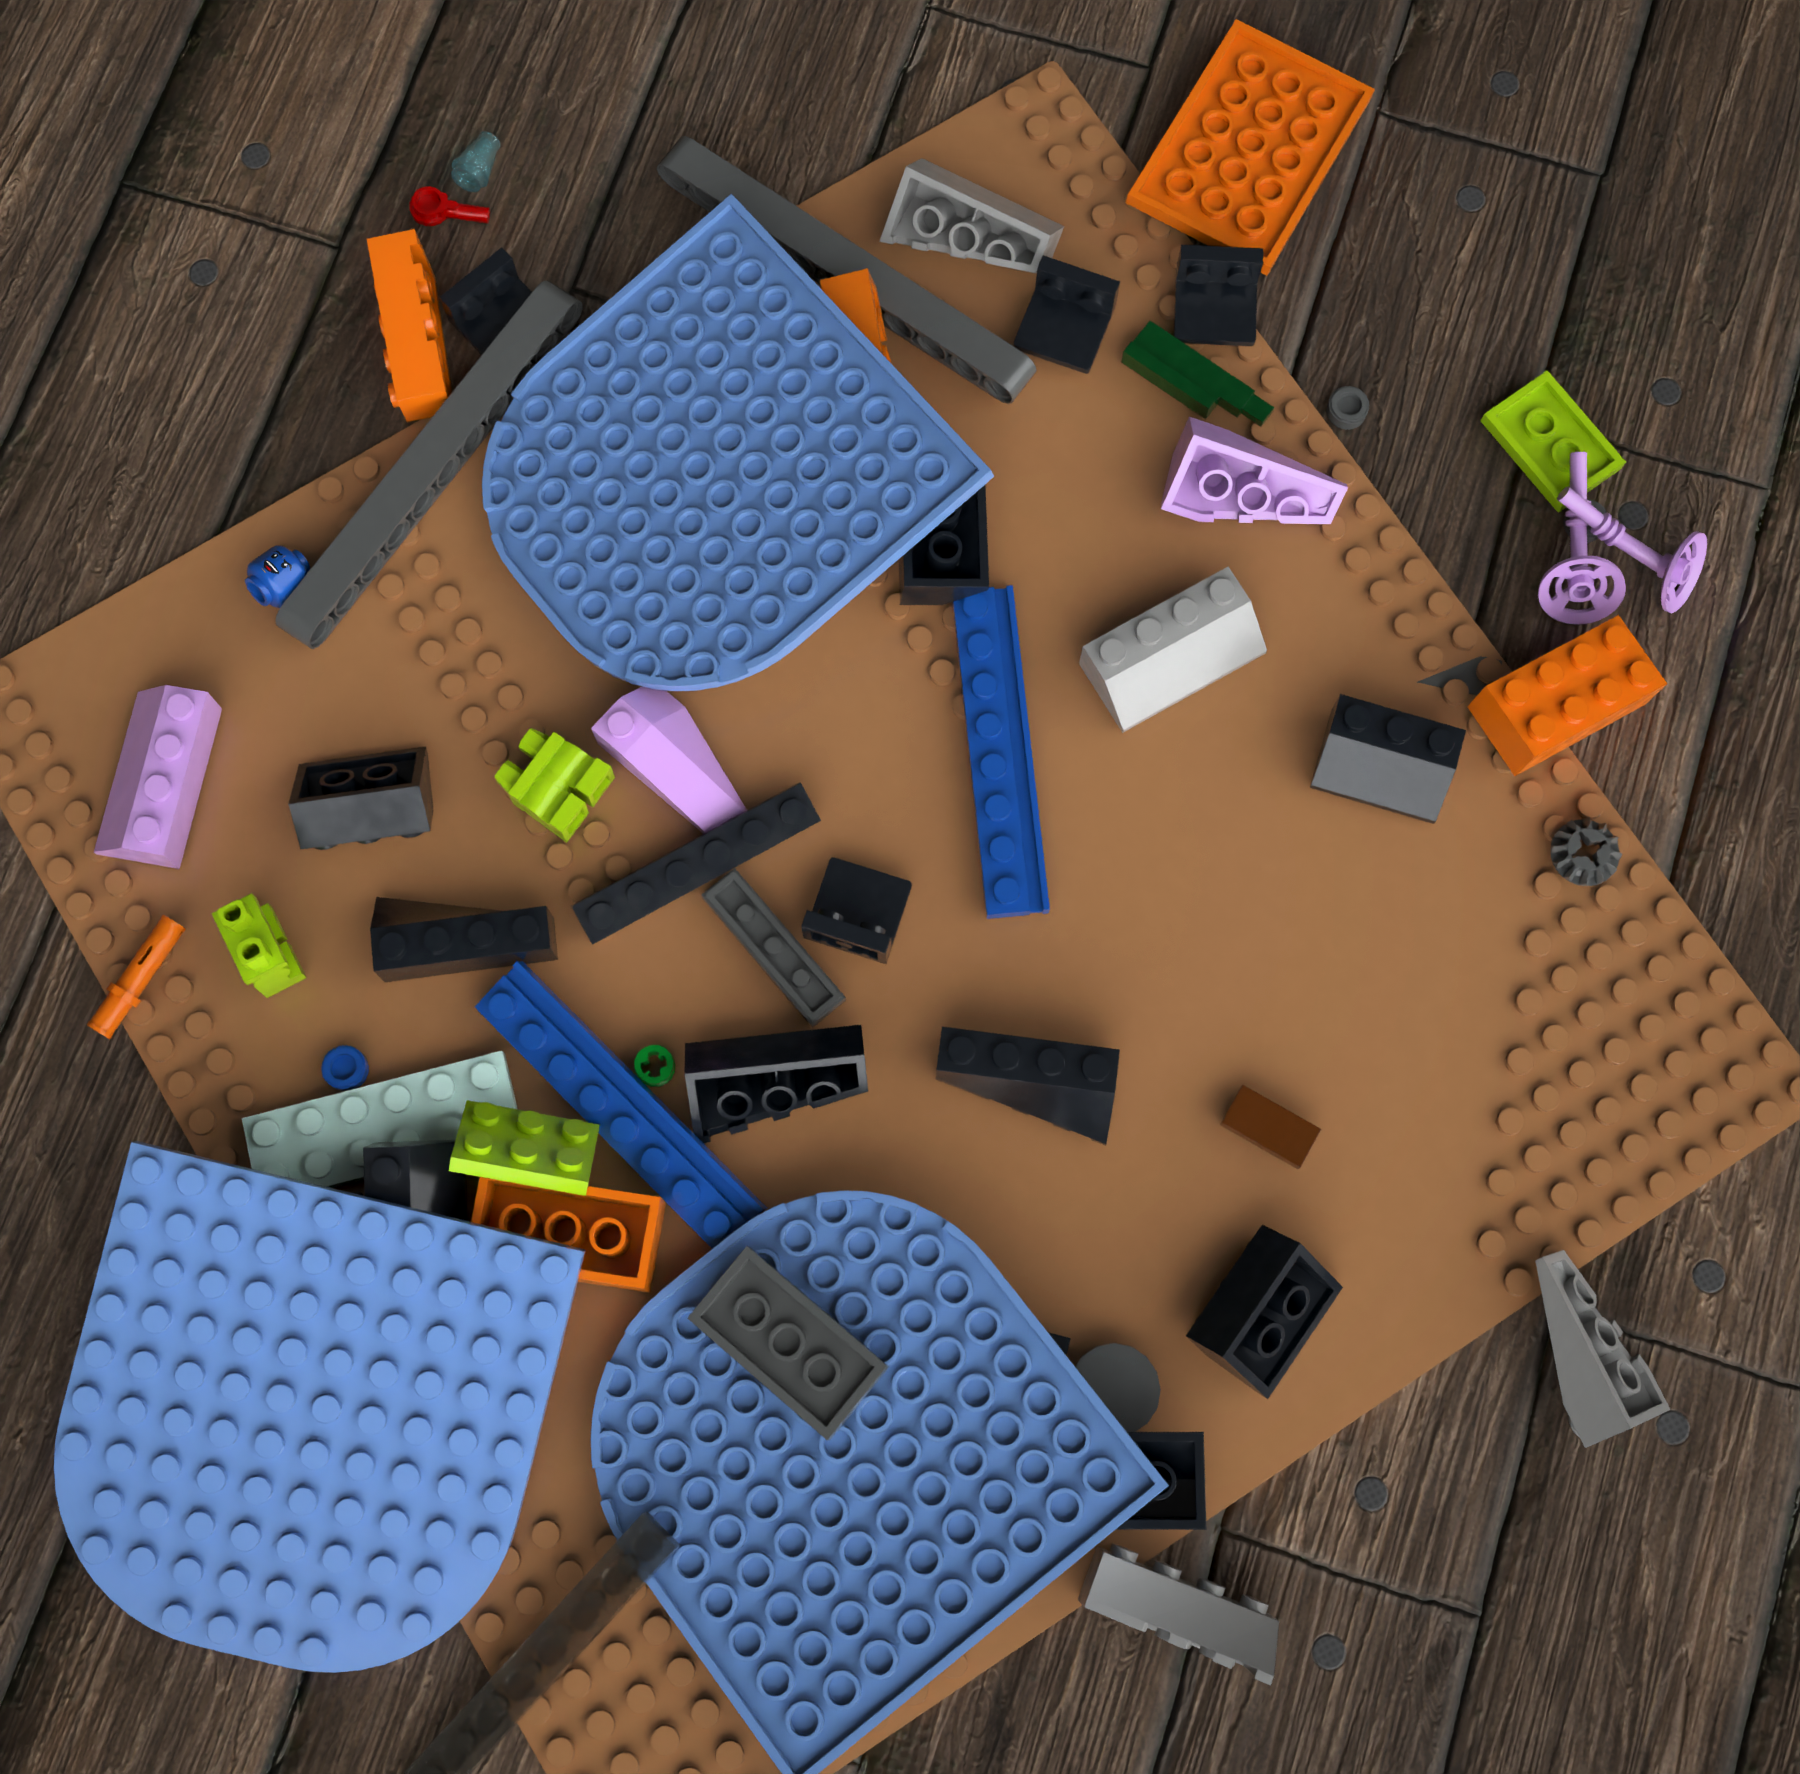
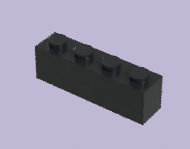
M376 897L370 926L373 971L384 982L512 966L516 961L531 964L558 960L554 917L547 906L501 911Z
M861 1025L685 1043L684 1074L693 1133L703 1143L711 1142V1136L728 1130L731 1135L748 1130V1124L772 1117L774 1121L790 1117L792 1110L807 1105L814 1109L868 1092Z
M942 1026L936 1080L987 1100H994L1011 1107L1015 1111L1026 1115L1030 1114L1053 1123L1054 1126L1069 1132H1076L1106 1146L1115 1097L1120 1049Z

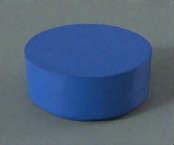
M342 1045L333 1048L326 1054L322 1062L321 1071L323 1078L330 1086L340 1091H348L359 1088L365 1082L369 1073V1064L364 1054L358 1049Z

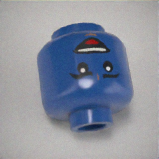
M276 545L248 564V577L245 579V584L258 603L263 606L271 605L275 608H281L286 599L310 570V565L300 551L296 549L290 551L284 546Z

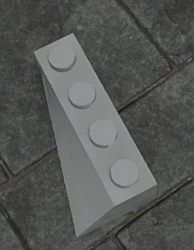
M921 158L905 167L879 242L888 244L898 243L911 246L913 249L933 250L948 253L952 257L972 258L985 261L987 264L1037 273L1042 256L1053 257L1065 226Z
M1112 1543L1110 1551L1098 1546L1096 1547L1078 1597V1601L1085 1608L1142 1632H1146L1147 1628L1154 1630L1157 1637L1180 1648L1190 1649L1191 1645L1199 1648V1653L1230 1669L1234 1667L1235 1663L1243 1665L1255 1676L1254 1679L1268 1685L1272 1684L1275 1672L1279 1621L1269 1613H1266L1268 1604L1242 1594L1240 1602L1223 1596L1225 1587L1201 1577L1198 1578L1196 1585L1180 1579L1182 1572L1180 1569L1155 1560L1153 1568L1136 1561L1138 1553Z

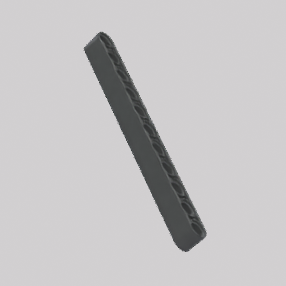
M682 136L657 165L658 174L670 187L708 212H711L732 194L809 277L819 284L822 279L868 268L877 288L884 326L997 400L1006 404H1012L1036 373L1035 364L1022 351L695 140Z
M548 280L541 282L534 289L286 599L276 615V626L311 649L319 647L328 638L494 428L496 421L503 417L514 399L511 394L529 370L558 345L575 326L583 308L580 300Z

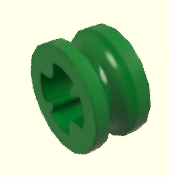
M649 1045L637 1053L634 1060V1069L639 1079L645 1085L650 1087L664 1086L672 1080L675 1074L676 1064L671 1053L666 1048L660 1045ZM653 1055H658L660 1062L664 1059L667 1061V1066L660 1068V1076L652 1077L650 1071H647L645 1074L643 1072V1066L650 1064V1057Z

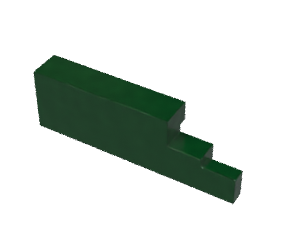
M1152 321L1147 323L1135 340L1131 341L1123 351L1121 363L1204 419L1219 405L1238 418L1240 414H1243L1262 427L1274 410L1273 406L1255 395V390Z

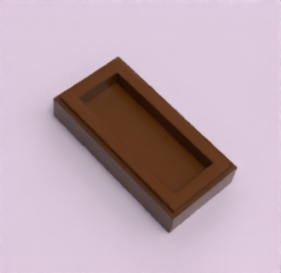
M1245 1085L1240 1087L1220 1123L1222 1127L1296 1169L1302 1166L1321 1131L1319 1127Z

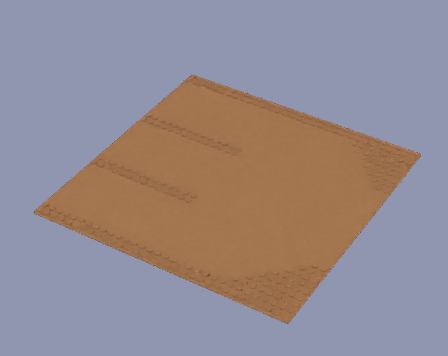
M1054 61L1047 62L796 205L1012 346L1035 291L1037 273L987 264L985 261L972 258L952 257L948 253L933 250L913 249L911 246L898 243L888 244L879 242L907 165L923 158L1065 226L1052 258L1120 281L1116 307L1090 372L1085 374L1024 353L1033 361L1037 371L1012 404H1006L997 400L887 327H885L887 341L881 342V345L887 346L892 365L981 458L994 475L985 484L989 587L1002 589L1013 585L1050 906L1048 914L1031 913L1026 916L986 918L953 602L944 605H900L898 559L804 642L768 668L743 680L721 687L698 691H667L686 707L747 810L799 782L803 785L821 821L738 865L735 869L843 993L846 1001L816 1026L811 1027L702 899L701 895L731 870L592 945L571 905L690 842L703 833L599 746L591 730L595 723L620 697L642 686L616 678L582 656L560 634L501 560L491 539L492 532L487 512L483 508L482 495L483 466L493 429L328 638L315 649L309 648L276 626V615L280 608H275L271 605L263 606L254 599L245 584V579L248 577V564L271 547L281 545L290 551L294 549L300 551L309 562L311 569L431 418L415 422L0 659V808L106 996L109 993L106 990L111 982L114 984L117 982L162 915L169 917L186 929L138 999L141 1000L137 1008L132 1006L121 1023L197 1156L252 1169L242 1118L344 1092L330 1086L323 1078L321 1071L322 1062L326 1054L333 1048L342 1045L358 1049L368 1061L369 1073L367 1079L360 1087L503 1051L506 1055L518 1110L536 1111L540 1114L567 1119H579L587 1122L475 1008L479 1001L503 975L508 974L513 966L384 982L373 971L370 926L376 897L501 911L547 906L554 917L558 960L526 965L636 1076L634 1060L637 1053L644 1047L660 1045L671 1053L676 1064L672 1080L661 1087L646 1086L692 1132L693 1127L684 1074L685 1043L861 1025L868 1092L814 1109L807 1105L792 1110L790 1117L777 1121L769 1117L748 1124V1130L733 1135L728 1130L711 1136V1142L704 1144L767 1207L765 1211L779 1204L789 1203L800 1198L816 1195L817 1193L845 1190L891 1195L913 1202L936 1213L955 1225L980 1247L1047 1332L1071 1338L1067 1357L1074 1366H1076L1083 1355L1095 1347L1111 1343L1131 1346L1145 1355L1157 1371L1161 1391L1157 1410L1150 1421L1136 1432H1204L1206 1521L1540 1296L1542 1292L1535 1260L1564 1250L1577 1269L1581 1268L1800 1120L1799 1054L1572 750L1567 747L1514 776L1467 706L1477 695L1469 694V689L1465 682L1459 679H1452L1443 688L1417 683L1480 656L1487 657L1481 660L1476 668L1478 679L1484 683L1490 684L1511 673L1512 670L1256 329L1254 346L1185 344L1255 390V395L1274 407L1272 414L1262 427L1243 414H1240L1238 418L1219 405L1204 419L1121 363L1123 351L1131 341L1135 340L1149 321H1152L1174 336L1177 261L1181 245H1193V243L1181 231L1126 204L1127 195L1139 177L1140 172L1060 65ZM1192 417L1227 429L1347 484L1348 489L1331 524L1280 523L1279 520H1253V523H1239L1238 519H1214V522H1198L1162 510L1161 501L1173 452L1188 418ZM1229 566L1252 602L1267 648L1266 654L1122 733L1079 665L1082 647ZM163 685L208 692L222 708L180 869L94 853L137 693ZM1340 694L1466 730L1456 771L1434 824L1310 788L1329 716ZM530 728L540 731L549 737L553 732L557 733L565 741L574 744L594 759L599 758L609 764L615 776L593 808L586 804L589 814L567 843L533 819L525 811L513 805L508 793L495 779V774L507 760L522 770H525L533 760L520 751L518 747L521 739ZM426 746L434 810L431 831L412 838L393 836L381 838L369 844L358 842L338 844L327 850L315 848L300 849L288 805L299 764ZM1589 817L1591 821L1599 824L1606 823L1607 829L1612 835L1618 836V847L1622 856L1619 860L1617 871L1608 880L1594 886H1580L1569 882L1558 873L1551 859L1550 848L1555 833L1570 820H1582ZM1580 840L1582 846L1572 858L1588 856L1594 862L1592 855L1597 852L1600 846H1594V844L1586 846ZM832 857L896 876L912 883V889L887 964L804 939L801 926L806 911L813 910L829 860ZM251 893L256 896L260 907L267 903L273 907L288 938L286 941L292 946L307 977L269 998L260 993L253 983L250 985L244 983L211 914L219 908ZM942 1026L1120 1049L1115 1097L1106 1146L1092 1141L1089 1137L1054 1126L1053 1123L1030 1114L1026 1115L1015 1111L1011 1107L994 1100H987L936 1080ZM658 1055L651 1056L650 1064L643 1066L644 1074L650 1071L652 1077L660 1076V1068L667 1066L666 1059L660 1062ZM1242 1085L1321 1129L1299 1169L1294 1168L1220 1125ZM598 1133L588 1186L660 1197ZM466 1174L468 1221L471 1222L480 1177ZM364 1180L333 1188L350 1193L361 1192L365 1196ZM667 1203L650 1293L584 1282L577 1283L511 1546L499 1571L485 1593L460 1620L546 1774H782L623 1551L602 1510L600 1503L602 1499L598 1489L595 1468H592L591 1426L597 1389L607 1362L611 1360L619 1342L626 1333L624 1331L640 1310L655 1295L712 1250ZM1262 1224L1301 1243L1343 1287L1268 1399L1261 1396L1210 1359L1186 1337L1197 1317L1202 1313L1223 1279L1228 1275ZM1114 1530L818 1774H834L1082 1606L1078 1601V1597L1097 1546L1109 1551L1112 1543L1123 1546L1138 1553L1136 1561L1144 1564L1193 1530Z

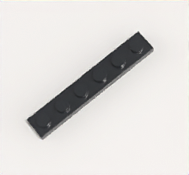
M799 782L571 905L593 945L820 822L821 819L803 785Z

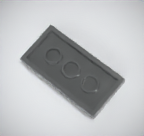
M749 1246L744 1248L687 1318L826 1440L832 1439L890 1367Z

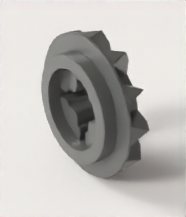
M1589 817L1582 820H1570L1555 833L1550 848L1551 859L1558 873L1569 882L1580 886H1594L1608 880L1617 871V866L1622 856V853L1619 852L1618 836L1612 835L1607 829L1606 823L1599 824L1591 821ZM1580 840L1586 846L1593 844L1594 846H1600L1597 852L1592 855L1594 862L1588 856L1572 858L1582 846Z

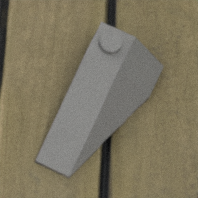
M1562 1250L1535 1260L1563 1405L1569 1415V1424L1573 1432L1580 1437L1584 1447L1587 1448L1671 1410L1653 1374L1640 1354L1631 1357L1618 1339L1623 1333L1615 1320L1609 1322L1596 1309L1597 1298L1595 1292L1566 1252Z

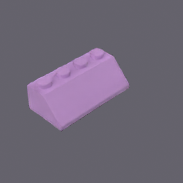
M163 685L137 693L95 845V854L180 869L222 708L208 692Z

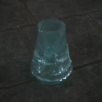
M486 131L480 132L478 137L453 160L451 176L454 182L462 189L469 192H477L480 188L487 186L496 154L501 146L499 139L495 135Z

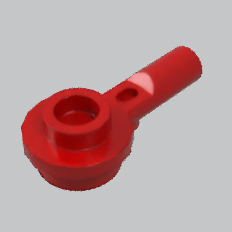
M431 186L421 187L416 190L409 202L410 214L413 219L424 226L439 225L447 218L486 224L490 220L489 207L462 204L454 200H448L446 193Z

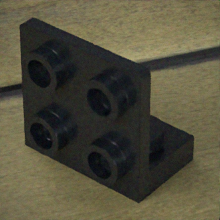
M1181 245L1175 274L1174 337L1183 343L1254 346L1256 341L1257 283L1263 266V249Z
M501 247L439 298L448 321L482 355L530 296L532 291L519 279L513 258Z
M1043 255L1037 268L1035 291L1013 346L1024 353L1088 374L1115 310L1120 281Z
M832 857L829 860L813 910L806 911L801 926L804 939L887 964L912 889V883L896 876Z

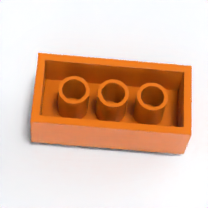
M1617 615L1486 685L1467 707L1513 775L1517 776L1646 705L1667 685V682L1621 617Z
M480 1177L471 1222L585 1249L578 1282L650 1293L666 1203L661 1197L588 1186L586 1196Z

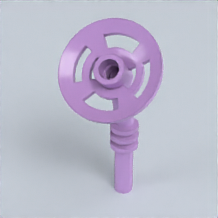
M1587 452L1570 453V488L1591 504V501L1587 500ZM1568 510L1565 512V516L1570 519L1565 521V525L1570 527V558L1555 564L1544 574L1539 584L1538 598L1542 609L1553 619L1567 624H1588L1607 617L1619 607L1626 592L1625 579L1621 570L1611 561L1597 556H1588L1587 526L1589 525L1572 511ZM1588 564H1594V565H1597V566H1595L1594 568H1591V567H1588ZM1611 575L1614 580V586L1607 597L1604 595L1607 590L1606 576ZM1557 577L1555 581L1556 595L1551 598L1549 586L1552 579ZM1596 578L1600 579L1598 589H1595L1594 579ZM1564 579H1567L1568 587L1563 590L1562 583ZM1591 600L1594 606L1581 610L1565 608L1568 601L1586 602Z
M1566 487L1560 492L1557 500L1591 527L1590 531L1593 535H1597L1598 539L1604 541L1607 546L1614 545L1657 572V576L1663 579L1661 605L1664 611L1674 613L1681 608L1691 594L1704 564L1707 550V538L1704 533L1698 531L1691 533L1678 546L1673 555L1666 553L1662 556L1626 533V527L1623 524H1619L1617 519L1612 518L1608 512L1602 514L1570 487ZM1677 584H1680V586L1675 592V587L1677 586Z

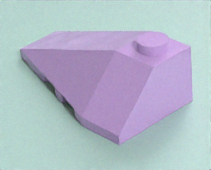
M1189 417L1173 452L1161 501V509L1198 522H1214V519H1238L1239 523H1253V520H1279L1280 523L1331 524L1348 486L1341 481L1234 432Z
M642 686L620 697L591 728L599 746L703 834L747 811L686 707L666 690H656Z

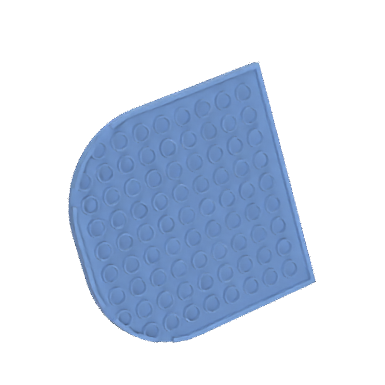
M730 194L549 351L524 376L512 392L511 396L514 399L507 408L501 422L496 421L484 460L482 495L483 508L487 512L492 532L491 539L501 560L560 634L582 656L610 675L634 685L666 691H698L721 687L743 680L781 660L988 483L994 475L981 458L746 208Z
M139 1141L131 1142L55 1439L54 1478L59 1511L68 1538L80 1562L93 1581L114 1603L147 1627L172 1639L273 1665L309 1672L337 1673L358 1671L385 1665L429 1645L458 1623L482 1597L499 1571L511 1546L544 1420L585 1249Z
M844 1190L822 1192L774 1206L739 1227L655 1295L629 1323L624 1331L626 1332L619 1342L611 1360L605 1366L597 1389L592 1414V1468H595L598 1489L602 1499L600 1502L602 1510L615 1538L782 1774L820 1773L1169 1486L995 1264L973 1240L949 1221L913 1202L891 1195L868 1191ZM746 1246L751 1247L890 1366L831 1440H826L687 1319Z

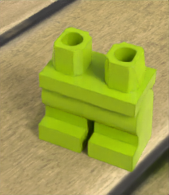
M530 728L521 739L518 747L520 751L533 760L525 770L507 760L495 774V779L508 793L513 805L525 811L533 819L567 843L589 814L586 804L593 808L615 776L609 764L599 758L594 759L574 744L565 741L557 733L553 732L549 737L540 731Z
M251 893L211 913L244 983L247 985L253 983L254 987L266 998L307 978L292 946L286 941L288 938L270 904L267 903L260 907L256 896Z

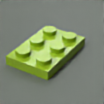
M1548 370L1487 411L1481 419V423L1558 513L1566 508L1557 500V497L1564 488L1570 487V453L1587 452V493L1621 470L1626 463L1623 457Z
M467 1100L453 1147L449 1171L586 1196L600 1125L584 1122L579 1119H567L540 1114L536 1111H524L497 1106L488 1102L481 1103Z

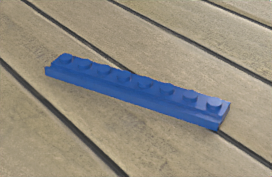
M1013 585L1002 589L989 587L987 591L953 602L986 918L1026 916L1031 913L1048 914L1050 906Z
M516 961L508 974L503 975L475 1006L495 1029L587 1122L600 1125L598 1133L712 1249L739 1227L767 1209L730 1169L523 961Z

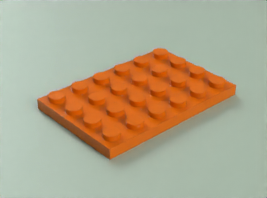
M1236 19L1129 191L1126 204L1208 246L1262 248L1263 266L1260 273L1267 276L1369 104L1375 89Z

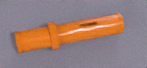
M162 915L115 984L111 982L106 988L109 991L108 995L86 1025L106 1038L111 1039L132 1006L135 1008L141 1003V1000L138 999L186 929L169 917Z

